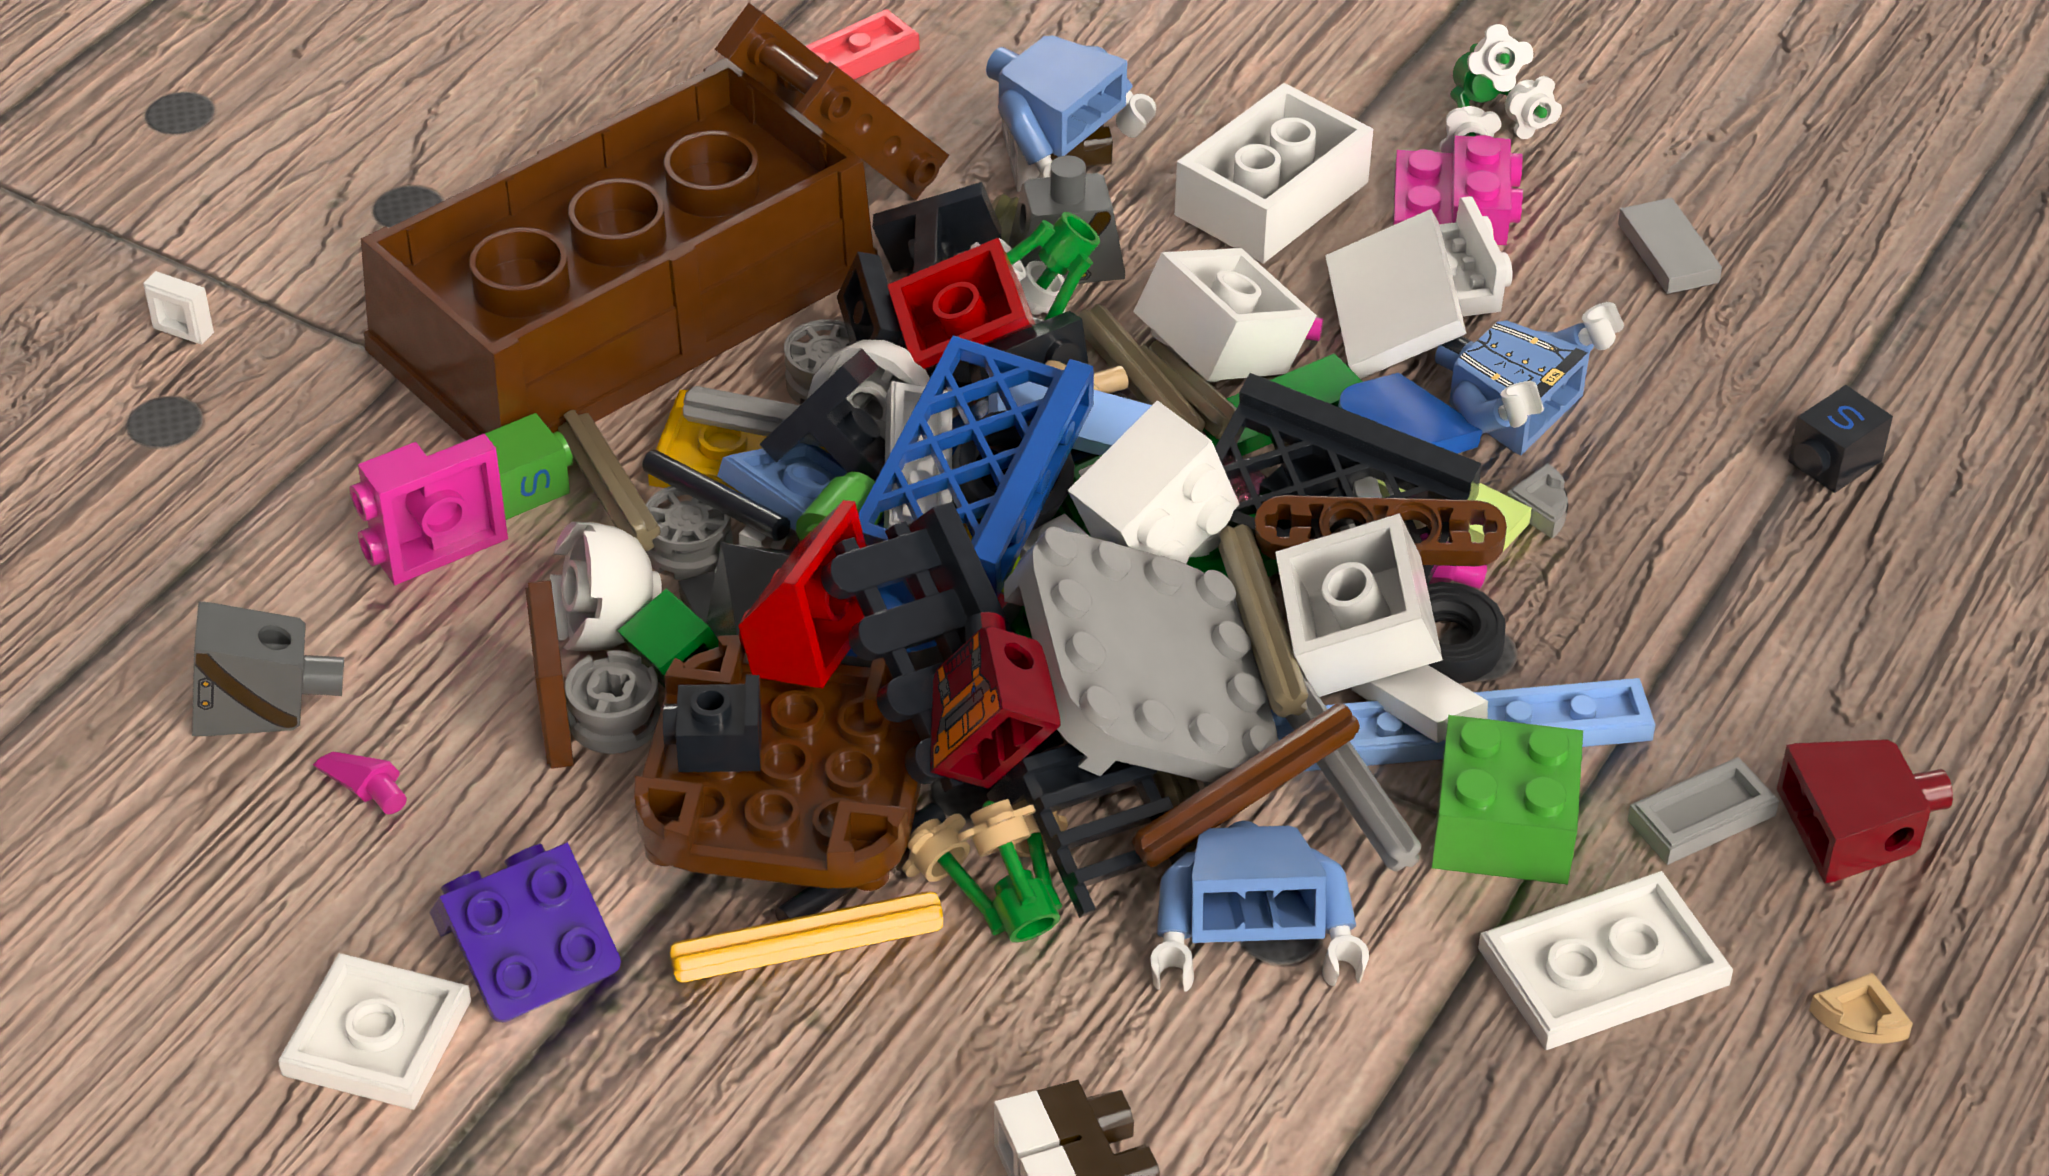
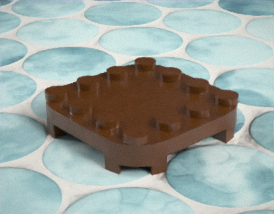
M739 635L718 636L719 647L696 654L684 663L680 659L674 658L664 675L666 695L663 705L677 704L678 685L745 684L746 675H752L745 648L740 643ZM884 658L873 660L871 668L839 664L823 689L760 678L762 710L761 771L678 772L676 745H664L662 706L642 776H635L634 798L637 828L644 843L647 859L658 866H673L690 872L820 888H857L863 891H873L883 887L889 879V871L899 864L909 843L921 784L911 778L905 767L907 751L921 742L912 720L892 722L882 715L877 706L876 698L879 689L893 680Z

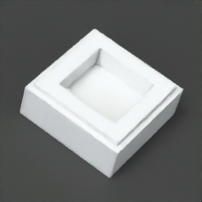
M157 271L143 283L154 329L201 345L214 333L204 287Z

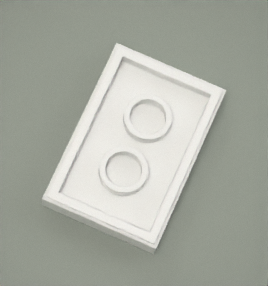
M1431 209L1325 255L1348 365L1360 379L1467 334L1439 222Z
M1662 871L1480 933L1478 946L1479 951L1545 1050L1729 986L1733 973L1732 967Z

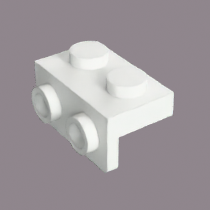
M1472 196L1462 197L1459 199L1456 222L1439 224L1462 317L1501 312L1505 287H1509L1512 282L1510 258L1506 252H1501L1496 244L1492 224L1488 216H1482Z

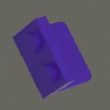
M568 842L548 851H545L542 844L531 846L508 857L504 861L507 868L484 878H482L479 870L446 883L441 887L443 895L439 896L429 912L440 937L453 932L488 1012L497 1022H508L614 975L621 965L620 955Z

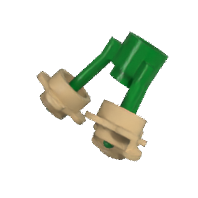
M1009 799L996 803L986 801L982 809L970 815L975 827L961 833L959 831L965 826L966 820L961 814H953L943 823L939 819L928 820L911 834L908 848L911 851L909 859L902 867V871L908 877H914L922 873L930 882L939 881L950 875L983 914L992 935H998L1006 931L1011 942H1024L1046 933L1060 920L1057 910L1062 907V903L1052 884L1046 853H1049V850L1033 817V813L1036 812L1034 805L1028 806L1026 799L1011 806ZM1057 811L1052 812L1061 832L1065 831L1068 828L1067 818L1059 816ZM969 839H973L980 857L1000 852L1009 875L999 880L994 886L997 896L993 902L961 866L970 852V845L967 842ZM1019 857H1031L1035 878L1030 870L1023 869Z

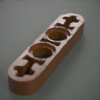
M1283 495L1272 497L1263 502L1257 510L1255 516V539L1258 548L1264 555L1277 560L1276 551L1315 540L1311 539V519H1320L1319 538L1331 535L1330 527L1340 519H1356L1364 525L1400 513L1403 521L1417 520L1424 523L1430 530L1431 534L1426 540L1415 544L1421 556L1422 565L1477 567L1488 565L1497 560L1501 555L1505 545L1507 524L1505 516L1499 508L1488 502L1478 500ZM1278 520H1290L1291 530L1289 537L1277 536L1276 527ZM1442 522H1450L1449 543H1440ZM1477 524L1483 526L1484 542H1471L1470 525Z

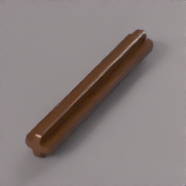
M1345 704L1333 705L1138 830L1131 841L1135 852L1140 856L1144 864L1149 867H1156L1196 841L1201 833L1209 828L1218 827L1354 739L1360 729L1357 718L1352 715V712Z

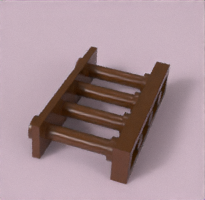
M749 2L714 49L915 200L935 180L939 169L950 156L830 61L826 63Z

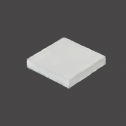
M338 953L278 1060L281 1074L288 1078L414 1110L471 1002L469 985Z

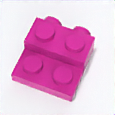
M1455 135L1453 153L1434 152L1426 149L1417 151L1397 150L1393 225L1430 209L1433 211L1439 224L1455 223L1459 199L1472 196L1482 216H1488L1490 219L1496 244L1507 246L1509 224L1520 223L1523 189L1511 187H1520L1522 153H1511V139L1493 138L1487 135L1474 137Z
M486 434L479 435L429 456H426L417 442H413L357 464L360 482L351 485L349 490L358 515L363 521L368 522V528L358 532V541L367 562L372 567L380 564L394 586L508 540L496 447Z

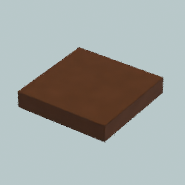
M551 580L528 583V588H525L546 761L547 765L550 764L551 769L574 766Z

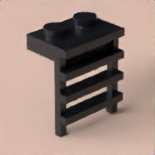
M1068 743L1065 746L1043 753H1029L1008 771L1006 776L986 795L989 801L994 803L1009 799L1011 806L1026 799L1028 806L1034 805L1036 812L1033 813V817L1080 918L1096 910L1086 888L1087 886L1147 865L1143 863L1140 856L1133 850L1078 869L1069 849L1150 823L1174 807L1169 796L1161 798L1152 776L1157 773V770L1115 761L1099 776L1078 767V763L1085 755ZM1136 786L1144 805L1062 832L1052 813ZM1191 844L1168 858L1172 865L1187 853L1186 849Z

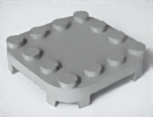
M1053 526L1047 528L1034 545L1024 554L1013 573L1004 582V601L1025 607L1032 638L1042 645L1060 715L1061 726L1057 730L1067 742L1085 755L1078 763L1079 768L1101 776L1115 761H1120L1201 780L1204 786L1207 787L1279 741L1267 694L1251 647V640L1246 632L1237 606L1233 602L1236 597V590L1232 582L1224 574L1216 570H1208L1203 573L1194 567L1165 556L1155 555L1075 532H1067L1062 528Z

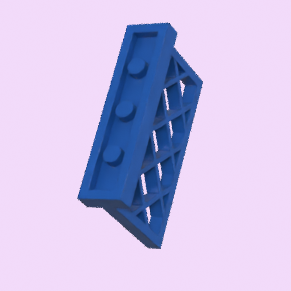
M953 335L858 514L866 545L870 546L888 540L885 533L887 529L874 525L880 512L906 504L915 521L923 515L916 501L917 499L948 489L957 506L956 510L962 523L966 524L972 536L971 542L998 598L1004 587V582L1009 577L1094 405V366L1069 359L1065 369L1061 370ZM962 360L984 367L990 378L959 388L952 374L959 361ZM1026 382L1048 387L1042 399L1019 407L1009 390L1011 387ZM998 392L1007 411L976 421L967 403ZM956 407L965 425L934 436L927 423L930 416ZM1032 420L1028 427L1026 421ZM1015 426L1022 438L1019 447L993 455L984 436ZM920 435H922L924 440L918 441ZM973 440L982 459L951 470L942 451ZM931 455L940 474L908 485L902 472L905 464ZM1008 468L1005 475H1003L1001 470ZM991 474L998 488L995 495L968 504L959 485ZM895 483H896L898 489L892 491V489H893V487H894V485H895ZM983 517L980 524H978L976 519Z

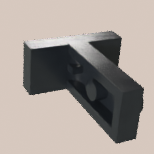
M982 182L873 214L872 227L892 271L896 272L914 266V272L908 273L907 276L954 257L958 253L968 251L976 242L982 245L996 238L1001 239L1002 227Z
M861 349L759 445L777 463L811 433L847 473L859 472L876 482L885 465V440L880 436V429L875 420L864 410L855 408L846 398L870 377L879 366Z

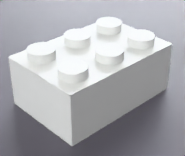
M1283 83L1177 161L1174 215L1234 248H1242L1252 258L1264 264L1368 183L1373 128Z

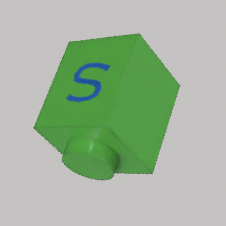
M537 413L485 433L496 447L506 520L570 493L567 469L568 466L573 464L570 447L564 436L559 431L552 433Z

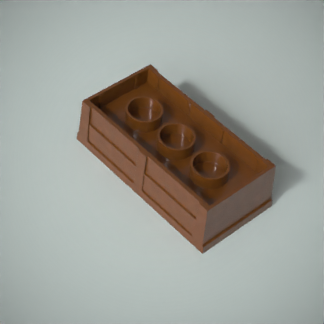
M724 58L704 68L702 73L565 141L558 140L538 150L537 155L390 228L385 226L361 238L368 330L364 332L365 350L465 441L534 413L538 414L552 433L558 431V427L566 422L564 414L570 410H575L578 415L589 413L594 422H597L836 292L841 288L857 252L878 255V250L873 247L864 161L760 82H757L728 59Z

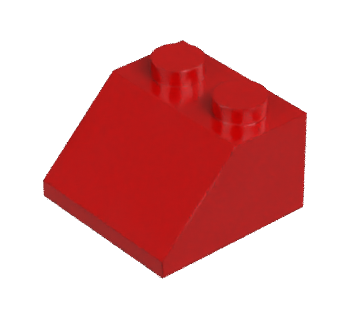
M999 238L887 285L907 350L910 352L914 362L926 371L937 366L953 335L982 345H988L1035 325L1022 285Z
M843 500L797 545L782 567L774 573L771 582L752 608L743 615L738 625L739 639L741 645L745 648L752 675H759L762 679L823 689L850 650L849 631L865 617L855 596L843 600L832 597L824 589L820 575L824 565L837 557L833 547L840 541L854 537L859 549L866 547L855 501Z

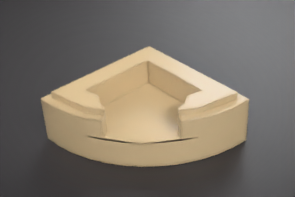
M1874 973L1813 995L1809 1010L1822 1024L1834 1032L1847 1038L1867 1043L1884 1044L1906 1040L1909 1038L1913 1025Z

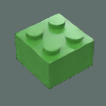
M1448 715L1441 767L1432 869L1568 885L1578 830L1583 730Z

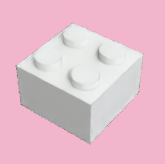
M1242 248L1161 252L1133 311L1151 328L1152 335L1158 341L1172 347L1188 362L1191 368L1209 382L1247 378L1249 373L1258 376L1288 373L1317 316Z
M1158 400L1068 489L1091 537L1155 555L1165 556L1185 564L1189 556L1210 534L1218 533L1227 525L1233 511L1239 506V502L1212 441Z
M1400 513L1275 552L1294 657L1319 697L1443 660L1421 556Z

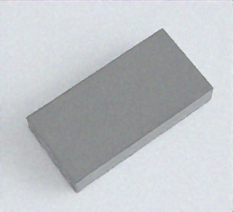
M1673 198L1620 208L1618 225L1666 294L1719 283L1722 266Z
M1736 757L1631 804L1627 821L1658 856L1669 865L1776 816L1779 800L1739 757Z

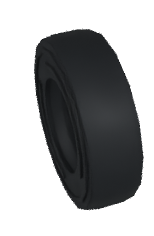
M1449 582L1428 584L1427 588L1434 621L1455 622L1465 626L1472 634V637L1466 643L1455 645L1439 643L1443 660L1428 665L1459 684L1475 681L1491 672L1503 654L1506 623L1498 604L1482 591L1464 584Z

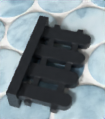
M953 501L931 508L909 525L904 521L891 526L885 531L888 537L886 541L860 549L854 537L840 541L833 547L837 557L824 565L820 575L821 583L829 595L841 600L855 596L865 618L856 623L849 631L848 640L853 652L859 658L866 661H873L883 657L893 680L882 686L877 693L876 700L880 712L892 722H903L911 719L921 739V742L910 748L905 755V767L908 774L920 784H931L940 781L944 792L956 789L966 782L931 773L932 702L935 673L950 656L966 643L965 621L970 616L981 612L997 613L1004 618L1006 631L1013 633ZM907 580L916 601L887 610L878 589ZM935 640L944 661L915 671L906 649ZM1055 730L1030 753H1043L1063 744L1064 741L1059 731Z

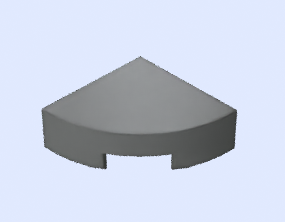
M1546 463L1507 492L1508 497L1532 508L1530 524L1550 538H1554L1564 526L1568 510V497L1564 488L1565 482L1561 474L1550 464Z

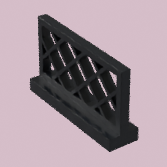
M1249 373L1239 392V405L1215 447L1228 479L1240 477L1249 499L1239 502V506L1233 511L1227 525L1235 528L1244 524L1253 531L1254 537L1255 518L1249 515L1255 513L1256 516L1259 507L1270 498L1283 495L1310 496L1335 487H1339L1343 497H1354L1349 483L1366 477H1373L1385 483L1390 496L1385 498L1476 500L1479 494L1480 462L1252 373ZM1249 428L1269 436L1275 450L1243 460L1237 442L1244 429ZM1310 454L1327 459L1332 473L1300 483L1291 460ZM1231 456L1233 463L1225 466ZM1281 464L1290 486L1258 496L1249 474ZM1344 518L1334 522L1330 527V531L1353 523L1356 527L1363 524L1356 519ZM1311 519V537L1313 539L1319 538L1320 519ZM1413 520L1404 521L1414 544L1421 543L1431 534L1427 526L1417 529ZM1442 522L1440 543H1449L1450 522ZM1276 527L1278 537L1290 536L1291 528L1284 530ZM1423 565L1427 586L1438 567L1436 565Z

